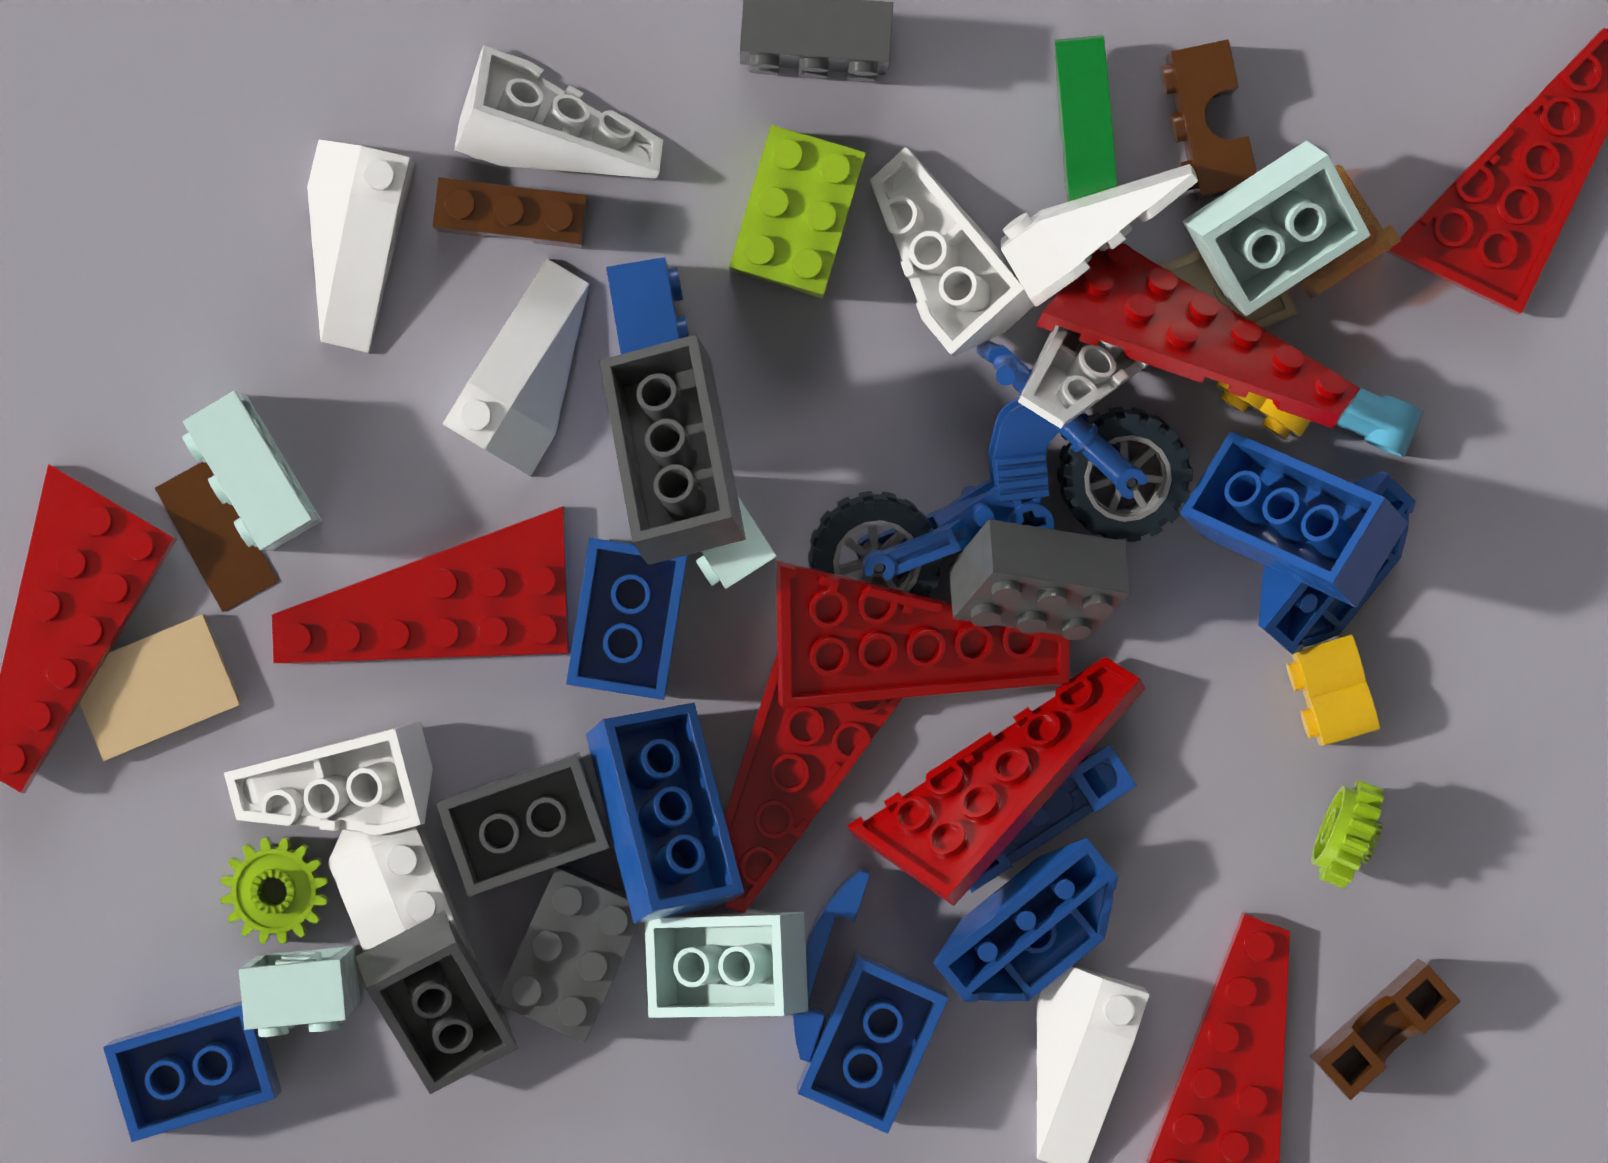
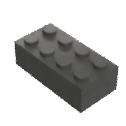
M697 334L599 360L632 543L646 563L650 565L746 540L712 362Z

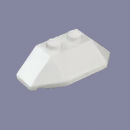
M422 825L378 836L342 830L328 865L364 952L445 911L474 961L477 960Z

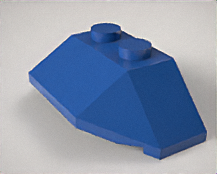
M1382 471L1355 481L1353 484L1385 497L1408 524L1357 608L1267 566L1263 569L1259 627L1292 655L1302 651L1303 647L1316 645L1341 634L1401 559L1408 533L1409 514L1413 512L1416 501L1387 473Z
M1088 838L1039 856L961 919L933 964L964 1002H977L978 1000L996 1002L1030 1001L1105 940L1118 876Z

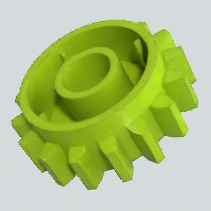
M1357 780L1354 787L1342 786L1338 790L1322 821L1312 852L1311 862L1312 865L1319 867L1320 880L1345 889L1348 882H1352L1355 870H1359L1361 862L1367 864L1370 861L1371 856L1374 854V849L1371 847L1377 848L1378 844L1374 843V840L1379 841L1380 834L1382 833L1383 823L1377 820L1382 812L1380 807L1384 800V796H1382L1383 789Z
M270 836L261 838L260 851H257L250 843L242 847L246 857L245 860L237 857L230 858L228 864L236 872L234 875L221 877L220 882L231 887V893L221 897L220 902L222 904H233L235 910L227 917V920L233 922L241 918L245 922L241 931V935L244 937L255 929L260 931V944H266L272 933L277 935L280 944H286L289 941V930H293L301 938L308 933L303 921L307 920L317 924L322 917L315 910L316 905H326L329 902V897L320 894V887L328 884L330 881L329 877H318L316 869L323 863L321 858L310 861L305 857L308 852V845L304 844L297 850L290 848V837L285 836L281 839L278 846H273ZM275 877L285 883L287 895L283 902L275 903L265 896L263 886L267 878Z

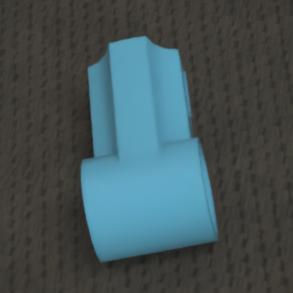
M1360 388L1353 403L1336 425L1364 436V441L1381 450L1405 457L1424 411L1400 399L1388 395L1380 397Z

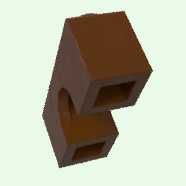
M1229 39L1171 51L1166 57L1167 65L1160 66L1164 92L1166 95L1173 94L1177 113L1170 115L1173 136L1176 143H1184L1187 161L1181 162L1180 167L1190 164L1197 175L1198 182L1187 190L1194 191L1196 201L1221 196L1257 173L1249 136L1236 139L1220 138L1209 129L1205 120V109L1209 100L1233 94L1239 88Z
M438 177L433 227L437 232L478 237L503 236L529 240L535 244L583 249L589 200L586 195Z
M1417 959L1309 1057L1341 1093L1351 1101L1387 1068L1385 1062L1395 1049L1411 1036L1419 1032L1425 1034L1461 1001L1427 963Z

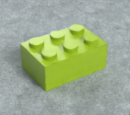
M770 125L729 265V272L823 299L866 152Z

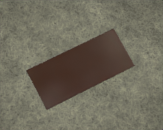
M201 462L155 487V490L221 611L224 612L274 585L278 580L262 551L258 547H254V545L248 547L234 525V521L240 518L233 505L228 503L222 504L208 481V478L214 474L207 462Z

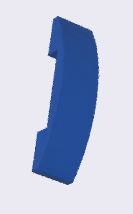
M1110 744L1082 760L971 886V893L1013 867L1012 864L1093 811H1099L1137 786Z
M858 868L840 884L822 907L805 941L808 1001L835 917L840 916L855 921L870 873L868 870ZM808 1005V1012L793 1014L795 1040L800 1060L807 1062L811 1060L825 1016L823 1009Z

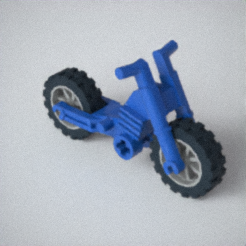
M990 340L977 345V354L992 363L997 370V382L1004 386L1012 384L1021 396L1033 369H1029L1004 345L996 344ZM1020 397L1007 403L997 415L990 446L988 447L990 478L977 487L973 485L966 486L962 490L960 498L943 509L926 515L919 511L911 501L897 498L895 494L882 491V494H873L872 491L858 493L859 497L851 500L849 497H846L837 502L838 507L831 512L827 510L820 519L821 524L818 529H814L810 539V552H808L810 569L839 576L863 569L865 573L861 581L871 583L873 576L882 577L888 588L930 598L929 593L932 588L936 589L939 584V569L942 566V557L964 549L989 519L1054 530V519L1043 503V497L1049 496L1046 452L1050 441L1058 433L1061 434L1064 440L1069 441L1067 446L1063 445L1059 458L1062 461L1060 467H1057V479L1061 487V496L1073 516L1089 532L1095 535L1097 533L1104 538L1115 540L1126 539L1128 542L1140 541L1141 536L1150 534L1151 537L1163 531L1161 526L1168 521L1172 524L1180 515L1178 509L1182 503L1186 504L1191 493L1188 489L1189 481L1193 482V469L1189 465L1190 455L1180 437L1164 420L1155 414L1147 413L1143 409L1132 407L1131 410H1124L1122 407H1113L1108 409V413L1100 415L1097 412L1091 416L1083 412L1060 429L1018 402ZM1127 441H1138L1147 445V447L1132 459L1128 455ZM1155 454L1159 461L1160 474L1142 472L1140 467ZM1094 464L1105 476L1090 481V472ZM1147 482L1157 483L1154 490L1144 500L1138 490L1140 484L1144 485ZM1114 484L1115 486L1107 505L1098 500L1092 492ZM1121 496L1127 499L1134 497L1137 502L1132 507L1117 508ZM1029 512L1030 521L1023 523L1024 518L1022 514ZM877 525L891 527V529L877 534ZM868 527L869 534L862 536L857 542L850 538L852 534ZM845 545L855 551L858 559L839 565L842 546ZM906 572L897 584L893 582V576Z

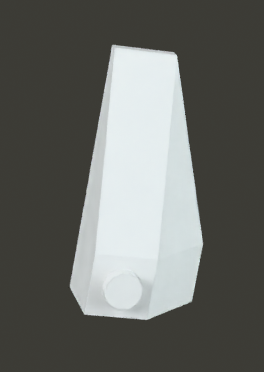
M483 46L459 119L455 151L500 166L657 178L660 172L663 139L613 110L602 113L581 100L583 92L571 85L564 91L541 77L544 69L534 63Z
M326 140L318 141L307 190L320 340L323 343L370 353L415 166L410 157L361 145Z
M907 147L900 151L870 179L888 231L893 235L902 262L900 263L904 274L910 280L918 303H916L920 317L952 356L963 353L1005 333L1035 306L1004 254Z
M1188 164L1040 210L1031 218L1027 213H1024L1011 221L1003 229L1006 235L1001 238V251L1028 297L1037 307L1090 268L1087 263L1092 258L1091 254L1097 249L1100 251L1109 248L1114 249L1126 240L1125 236L1133 228L1130 225L1133 220L1138 217L1141 222L1148 221L1197 183L1196 172Z
M547 258L444 420L443 425L531 477L557 433L560 412L590 284Z
M1056 325L1045 342L1018 402L1061 429L1140 372L1148 364L1128 358L1124 348L1099 340L1097 347L1079 341L1080 333Z
M419 721L228 771L224 775L236 820L285 826L293 824L312 826L330 831H357L366 835L378 836L425 824L433 768L421 722Z
M1073 965L1039 993L1036 1002L1038 1160L1048 1163L1089 1162L1133 1046L1150 995L1145 988Z

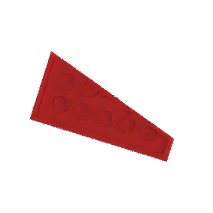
M1602 28L1386 251L1387 253L1516 315L1522 314L1608 134V29Z
M1124 243L1119 244L1114 249L1109 248L1104 251L1097 249L1092 253V258L1087 263L1090 268L1061 289L1043 310L1036 326L1052 332L1056 325L1080 333L1079 341L1096 347L1099 340L1124 348V352L1130 359L1200 383L1203 382L1205 377L1229 385V393L1246 398L1248 392L1272 399L1273 404L1278 410L1333 429L1353 403L1360 390L1359 387L1344 379L1338 373L1326 368L1300 352L1297 348L1290 346L1259 327L1253 321L1236 313L1212 296L1200 291Z
M48 464L0 672V781L20 793H26L177 541L176 538Z
M564 506L272 614L273 664L569 653Z
M776 560L778 703L782 708L1069 683L1070 640L1062 635L1045 632L1023 633L1017 628L998 625L977 626L972 621L953 619L952 603Z
M776 654L724 814L744 893L722 907L741 913L746 912L822 806L827 802L870 744L881 726L901 702L902 698L782 708L778 703V656Z
M1104 657L1071 678L1069 683H1064L1056 688L1055 697L1033 711L1027 707L1013 716L1015 723L995 736L991 732L984 735L926 773L925 782L903 796L897 792L884 801L886 805L884 809L865 821L862 817H859L848 824L847 828L858 840L955 906L1146 688L1139 677Z
M1242 912L1146 1163H1279L1290 948L1289 930Z

